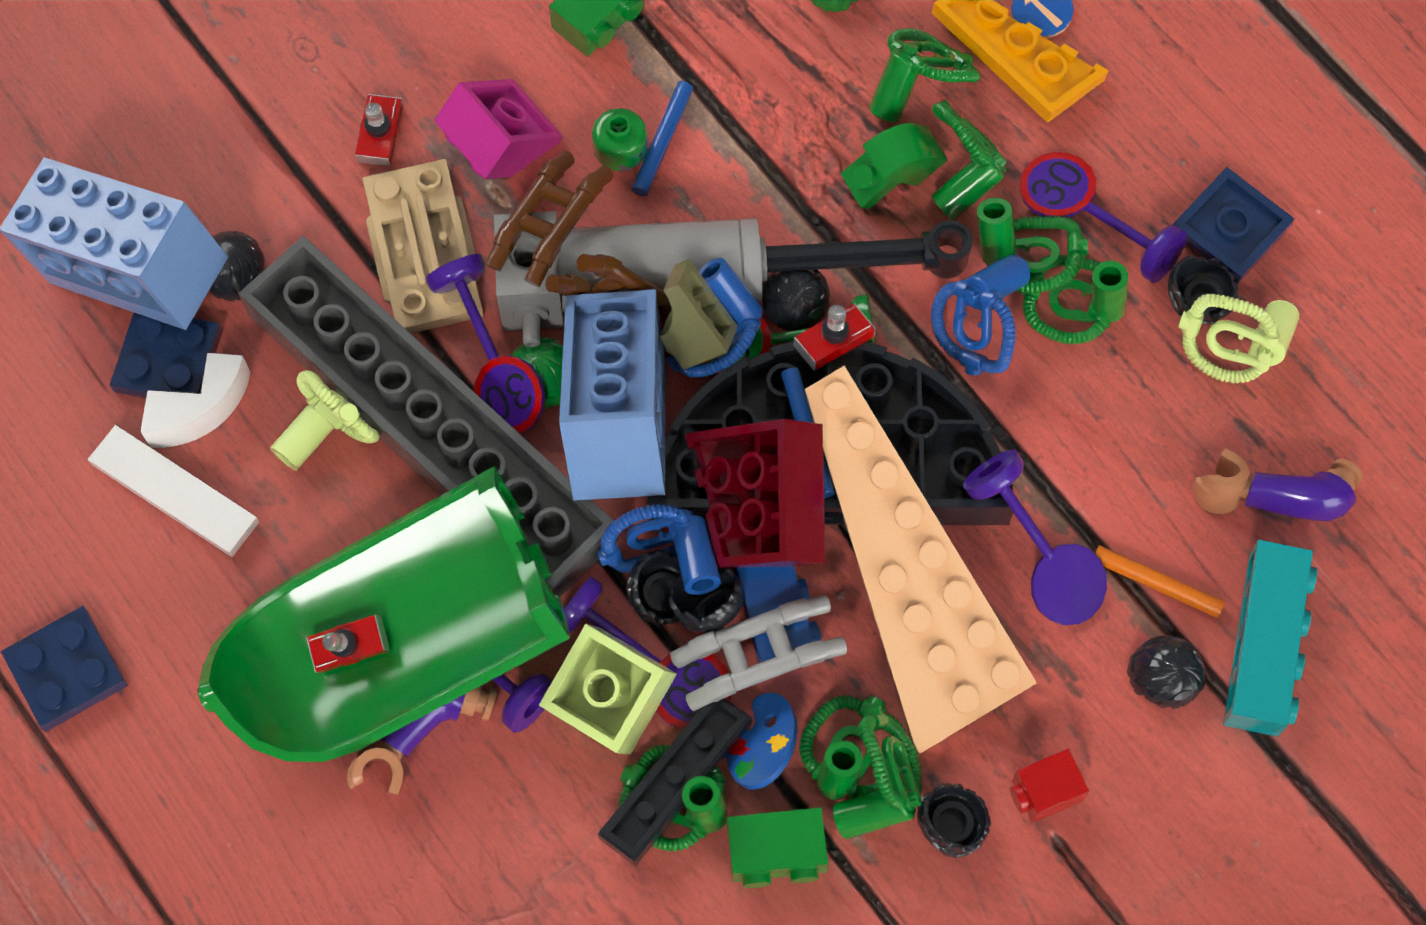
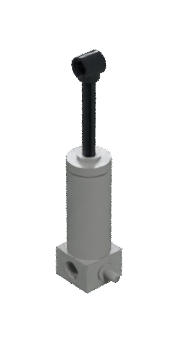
M556 211L534 212L532 215L552 224H555L557 221ZM511 214L494 215V238L503 222L508 220ZM757 218L739 219V221L737 219L578 227L572 229L560 247L561 251L555 258L552 267L549 268L539 288L525 282L524 278L542 238L521 231V236L517 240L512 253H509L501 272L496 271V296L503 331L523 330V344L527 347H536L541 343L540 329L564 328L563 312H565L566 296L562 293L549 292L545 285L547 277L551 274L562 276L566 274L577 275L590 281L592 286L604 279V277L595 276L593 273L580 272L576 263L581 254L613 256L620 260L623 266L663 290L675 264L690 258L697 270L700 271L711 260L724 258L756 300L761 301L762 281H767V272L921 264L923 271L930 270L940 278L949 279L957 277L967 267L973 238L965 225L951 220L940 222L933 227L932 231H921L920 238L766 246L765 238H760ZM945 245L952 246L958 252L948 254L939 247ZM623 287L622 289H620V290L617 291V292H626V291H630V290H628L627 288Z

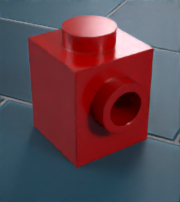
M1069 748L1017 770L1012 779L1014 786L1010 787V793L1016 808L1021 814L1027 812L1032 823L1083 802L1089 793V789Z

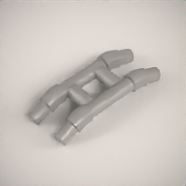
M821 595L785 603L774 610L718 631H711L690 640L688 644L670 653L671 660L679 669L723 649L732 673L717 677L705 683L704 686L686 694V702L690 709L696 711L712 702H717L755 684L801 667L805 668L824 662L826 659L845 655L847 653V645L843 637L811 642L793 650L784 625L788 626L807 620L809 617L829 613L831 606L828 597ZM766 632L775 657L749 667L740 642Z

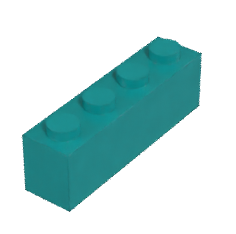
M1258 539L1250 551L1223 721L1224 726L1278 737L1287 728L1288 724L1294 725L1299 708V698L1292 696L1294 681H1300L1305 666V654L1299 653L1301 636H1307L1311 623V610L1305 609L1307 593H1313L1318 573L1317 567L1311 566L1312 550Z

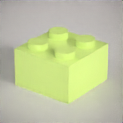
M585 624L539 706L615 753L631 754L677 673L602 628Z

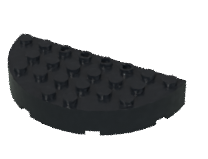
M794 342L771 347L769 352L749 360L746 358L741 359L721 371L702 386L686 403L670 426V432L665 439V495L649 496L648 505L650 507L651 505L656 506L658 504L676 506L680 509L693 511L694 515L702 516L707 522L706 514L710 509L705 488L698 487L695 471L700 466L695 449L688 448L685 434L780 419L794 420L781 373L789 368H798L804 389L845 366L941 525H1009L1013 515L1012 510L1000 493L987 499L976 500L970 497L963 488L964 481L977 467L997 454L1002 453L990 433L988 422L976 406L957 386L915 358L908 360L888 352L887 347L867 342L815 371L793 346ZM1011 484L1009 487L1013 491V484ZM836 491L833 496L824 499V525H845Z

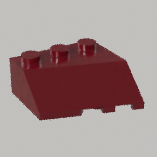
M780 419L685 434L688 448L695 449L700 466L695 471L698 487L705 488L710 509L706 514L719 567H792L825 564L823 424Z

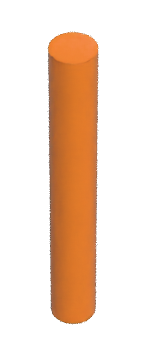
M1099 545L1095 552V555L1101 560L1103 567L1213 617L1218 618L1223 609L1224 601Z

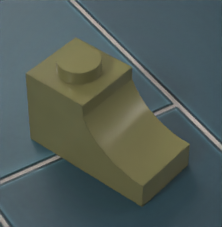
M690 258L675 264L663 290L669 299L672 310L659 337L666 351L673 355L683 370L726 354L738 326Z

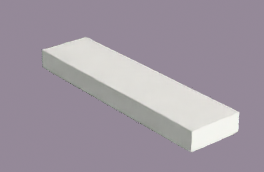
M116 425L87 459L92 466L231 557L235 555L259 523L256 516Z

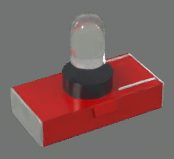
M368 94L355 152L357 162L384 166L391 165L403 107L401 98Z
M855 303L847 308L841 305H833L828 311L826 320L794 337L793 346L815 371L872 339L875 336L876 328Z
M372 615L351 623H344L333 629L306 637L315 673H323L345 665L348 666L390 651L380 615Z

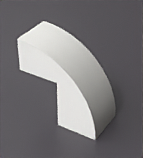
M207 353L201 394L148 390L141 434L150 448H165L186 444L207 435L222 424L240 403L249 383L251 372L243 355Z

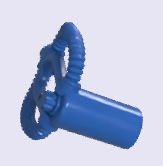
M1007 255L967 277L966 280L961 279L958 282L954 281L945 284L933 300L931 324L933 325L932 329L934 330L935 338H937L939 345L943 346V350H947V354L958 360L962 366H965V372L969 375H980L985 371L992 374L1002 373L1007 370L1011 363L1016 338V327L1014 326V317L1011 316L1012 311H1009L1010 307L1006 306L1007 303L1003 302V298L1024 287L1030 279V269L1025 260L1018 255ZM952 295L957 296L953 332L958 342L967 348L964 350L952 341L946 332L947 329L944 324L943 312L945 304ZM967 305L981 310V322L977 325L981 328L982 335L978 341L969 338L964 331L963 323L964 318L967 317L965 312ZM992 310L998 312L999 318L1002 319L1001 323H1003V340L998 360H989L987 356L974 352L984 349L991 341Z
M724 258L711 260L699 272L738 326L729 347V352L726 355L723 354L722 358L720 356L713 358L715 360L710 363L695 365L683 370L675 357L670 355L666 360L676 373L680 371L686 376L697 378L707 377L714 373L717 374L723 369L725 370L746 353V350L749 349L756 336L755 333L761 325L759 319L763 313L762 306Z
M665 504L651 505V507L649 505L646 507L642 506L622 514V517L614 520L606 528V531L603 532L601 548L597 549L602 566L609 565L617 571L624 573L632 570L634 564L644 555L641 554L640 556L624 559L615 540L620 532H623V529L630 527L635 522H639V520L645 519L646 521L635 524L627 532L626 540L628 546L636 550H649L674 542V545L662 548V550L670 551L672 554L677 555L684 588L689 594L700 595L709 593L721 584L707 522L702 516L694 515L693 511ZM663 527L669 528V532L664 533L661 531L659 536L650 539H637L644 532L660 530Z

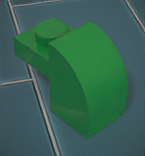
M905 123L891 127L863 144L862 146L866 152L840 174L860 207L870 209L900 183L918 186L947 162L948 159L927 126Z

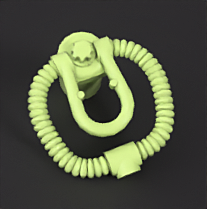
M1206 294L1198 297L1190 310L1183 312L1178 328L1182 329V344L1185 354L1189 360L1191 359V363L1195 367H1198L1207 376L1211 375V378L1220 379L1221 382L1225 380L1226 383L1230 381V383L1235 382L1238 384L1258 378L1261 374L1267 372L1270 366L1277 365L1283 361L1297 327L1300 314L1292 303L1285 300L1272 301L1263 310L1258 305L1254 306V303L1249 304L1248 301H1239L1238 298L1234 299L1233 297L1220 296L1219 294ZM1208 307H1219L1229 311L1233 309L1234 312L1246 313V315H1250V317L1260 322L1255 330L1236 321L1221 320L1211 325L1206 335L1208 348L1216 356L1251 365V367L1241 371H1227V369L1223 370L1222 367L1215 366L1214 363L1211 364L1210 361H1207L1197 349L1195 339L1199 335L1204 318L1203 313ZM1227 330L1239 334L1238 338L1241 340L1244 337L1251 339L1252 342L1248 354L1239 352L1238 349L1230 350L1222 347L1216 340V334Z
M305 370L298 374L296 381L299 390L307 398L306 402L308 405L274 442L270 450L284 464L297 471L334 428L336 430L341 429L349 437L368 444L379 441L380 434L359 417L360 413L355 405L349 403L335 391L330 390L329 387H326V384L316 373Z

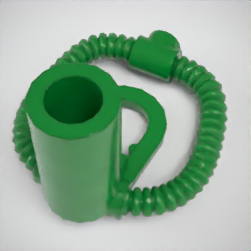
M913 28L898 29L887 39L890 55L870 103L869 110L872 114L883 120L897 122L902 117L919 74L925 77L929 76L930 79L940 82L975 83L980 80V73L972 65L973 59L970 54L952 49L947 44H944V42L937 40L933 35ZM930 51L936 54L934 57L920 56L917 52ZM936 67H941V68H950V67H953L955 70H947V69L944 70V69H939V68L936 69Z
M942 100L933 104L932 111L939 120L952 127L957 137L962 141V144L968 149L967 151L970 153L969 157L971 159L966 166L932 194V198L948 218L954 221L1004 178L1007 161L997 150L994 143L985 134H982V131H979L968 119L961 118L947 100Z
M1002 198L986 199L977 208L981 256L987 266L1007 255H1016V249L1025 248V251L1028 252L1032 247H1044L1051 252L1048 259L1042 262H1029L1028 260H1025L1030 269V273L1048 271L1059 260L1060 250L1058 245L1047 237L1036 236L1016 239L1014 232L1028 230L1029 228L1038 229L1039 227V229L1060 228L1061 230H1066L1069 234L1067 239L1069 261L1063 272L1052 276V278L1049 277L1048 280H1035V282L1031 280L1017 291L1020 290L1021 293H1024V291L1025 293L1030 292L1031 294L1034 292L1037 294L1044 291L1048 292L1049 289L1054 290V288L1058 289L1059 286L1062 287L1063 284H1067L1068 281H1072V278L1076 277L1081 268L1082 259H1084L1085 255H1088V238H1084L1081 234L1082 231L1075 220L1065 217L1061 218L1060 216H1054L1053 218L1051 216H1045L1044 218L1042 216L1039 218L1037 216L1034 218L1026 216L1025 218H1016L1014 221L1011 204Z
M1060 254L1059 260L1054 267H1061L1062 265L1066 267L1069 261L1068 256ZM1048 255L1047 257H1043L1042 259L1038 260V262H1042L1048 259L1050 255ZM1084 257L1080 269L1093 272L1092 284L1072 279L1067 284H1063L1062 287L1059 286L1058 289L1054 288V290L1050 291L1049 305L1058 317L1094 323L1085 331H1081V333L1079 331L1077 333L1064 332L1044 323L1038 317L1035 309V302L1039 299L1041 292L1031 294L1024 291L1022 293L1024 300L1022 302V309L1025 320L1040 335L1058 343L1066 344L1067 342L1068 345L1071 343L1075 345L1076 343L1081 344L1096 339L1105 329L1110 327L1112 322L1118 321L1126 312L1128 272L1121 263L1109 260L1100 263V261ZM1047 271L1031 273L1029 281L1044 280V275ZM1074 289L1081 291L1084 297L1087 294L1092 295L1088 312H1083L1080 309L1069 310L1063 308L1057 300L1059 294L1064 290Z
M845 694L842 697L840 695H837L836 698L832 697L830 701H826V704H822L821 708H818V712L814 713V716L805 725L806 728L803 729V733H801L799 756L801 761L805 763L804 767L807 768L808 772H811L812 779L817 781V787L821 794L831 800H841L845 797L853 798L879 790L877 782L864 786L862 784L858 785L871 765L869 753L866 752V755L862 758V753L855 744L842 741L848 736L859 737L862 740L858 726H845L839 729L833 736L826 750L823 762L820 764L814 758L812 744L816 733L826 722V719H829V716L839 709L854 710L858 712L859 716L864 717L863 711L879 706L882 712L885 713L886 704L874 696H870L869 699L866 698L864 701L857 697L852 698L851 695L847 697ZM886 713V715H888L889 717L894 719L898 724H900L901 727L903 726L902 723H899L898 719H895V717L892 715L890 716V713ZM893 751L894 759L898 768V759L896 757L895 752Z
M880 706L863 711L864 717L858 725L859 734L874 768L873 772L875 773V778H877L876 782L879 790L837 802L834 805V821L844 839H850L912 820L915 817L916 807L922 804L923 780L922 770L920 769L921 765L919 764L920 760L917 759L919 756L916 754L917 750L914 749L915 746L909 740L910 737L900 724L883 713ZM884 729L892 736L885 737L880 748L874 731ZM893 751L895 752L896 757L898 759V768L894 759Z
M660 744L659 747L654 745L653 749L649 748L648 752L643 753L644 756L640 757L637 764L633 763L632 766L628 764L624 768L620 777L624 787L622 788L623 792L620 793L621 797L618 799L620 802L618 807L622 805L649 772L648 770L652 763H655L668 749V744H665V746ZM716 767L709 777L696 776L690 779L683 788L682 799L687 813L685 816L679 813L672 823L686 827L691 831L685 834V836L678 838L660 836L652 846L653 848L657 847L658 850L662 849L663 851L668 849L669 852L672 850L676 852L678 849L682 851L684 848L688 849L689 845L694 846L695 843L699 842V838L705 839L707 833H713L722 829L726 824L728 811L724 802L726 797L723 794L726 791L724 788L726 786V783H724L725 778L719 767Z

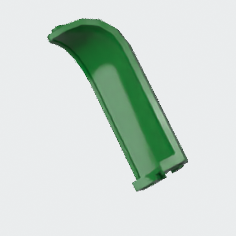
M496 468L488 469L290 577L259 597L227 626L211 646L202 666L199 688L197 689L198 697L203 707L210 713L215 712L223 724L251 749L283 761L326 762L365 748L570 639L561 599L553 594L544 579L552 576L544 555L537 543L531 546L528 545L519 525V520L524 518V515ZM372 615H380L382 617L390 648L389 652L327 672L315 673L306 637Z

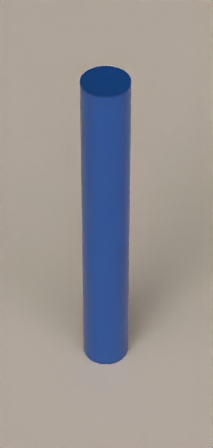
M685 81L677 83L631 189L637 195L647 196L691 96L693 86Z
M789 368L784 370L781 375L794 420L814 423L799 369ZM823 454L825 499L833 496L835 491Z

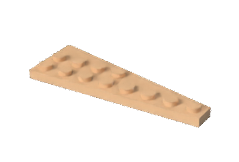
M843 366L807 387L804 392L814 423L823 424V452L830 471L831 480L839 500L846 529L851 539L858 568L875 623L879 630L902 711L911 734L912 743L917 753L920 754L1027 690L1037 682L849 372Z

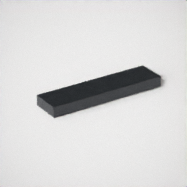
M725 698L700 708L598 832L599 840L636 867L685 807L682 799V791L685 784L696 776L709 777L752 724V718Z

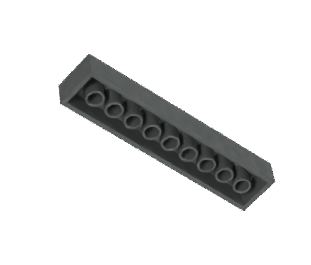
M304 235L238 293L248 315L306 370L316 373L326 384V387H329L330 390L335 391L349 403L355 405L360 413L359 417L365 420V423L371 426V428L377 430L380 434V439L438 494L443 495L488 469L495 467L524 515V518L519 520V525L528 545L531 546L537 543L544 555L552 576L544 579L554 595L560 598L599 560L597 549L601 548V537L614 520L592 500L573 501L570 480Z

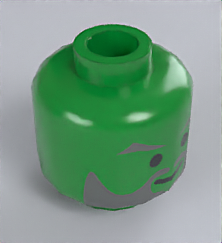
M614 108L602 113L594 122L592 129L594 155L601 165L607 166L613 171L621 172L637 167L644 160L648 150L646 124L640 115L630 109Z

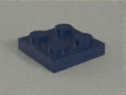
M1226 167L1173 223V226L1180 227L1187 232L1186 244L1206 258V260L1209 261L1211 258L1220 259L1219 265L1225 266L1228 272L1234 275V282L1238 284L1292 226L1295 218L1230 168Z
M133 313L110 382L113 392L141 398L147 397L148 390L201 394L207 353H216L223 331L220 324L193 318L187 329L184 330Z
M84 606L79 607L1 651L40 728L45 732L128 686L88 610Z

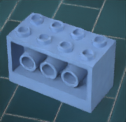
M45 157L40 162L0 227V232L48 283L184 330L189 326L228 259L227 254L184 201Z
M656 290L566 295L559 424L573 501L665 495L666 362L663 342L659 337L661 324Z

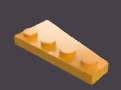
M938 0L933 5L931 13L1047 123L1104 82L1109 73V70L1098 63L1092 67L1077 58L1079 52L1068 45L1063 44L1059 47L1041 36L1043 30L1030 22L1024 24L1008 16L1009 10L993 0Z

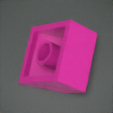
M513 79L459 82L434 119L444 131L446 139L461 151L470 162L472 170L483 177L484 180L512 177L555 147L563 139L560 132Z

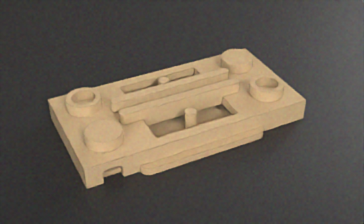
M446 159L363 177L371 214L366 219L383 298L387 303H391L394 319L410 334L471 320L457 289L442 294L433 293L425 281V277L444 264L467 255L475 254L461 197L454 195ZM480 276L478 279L467 284L481 317H484L476 283L481 279Z

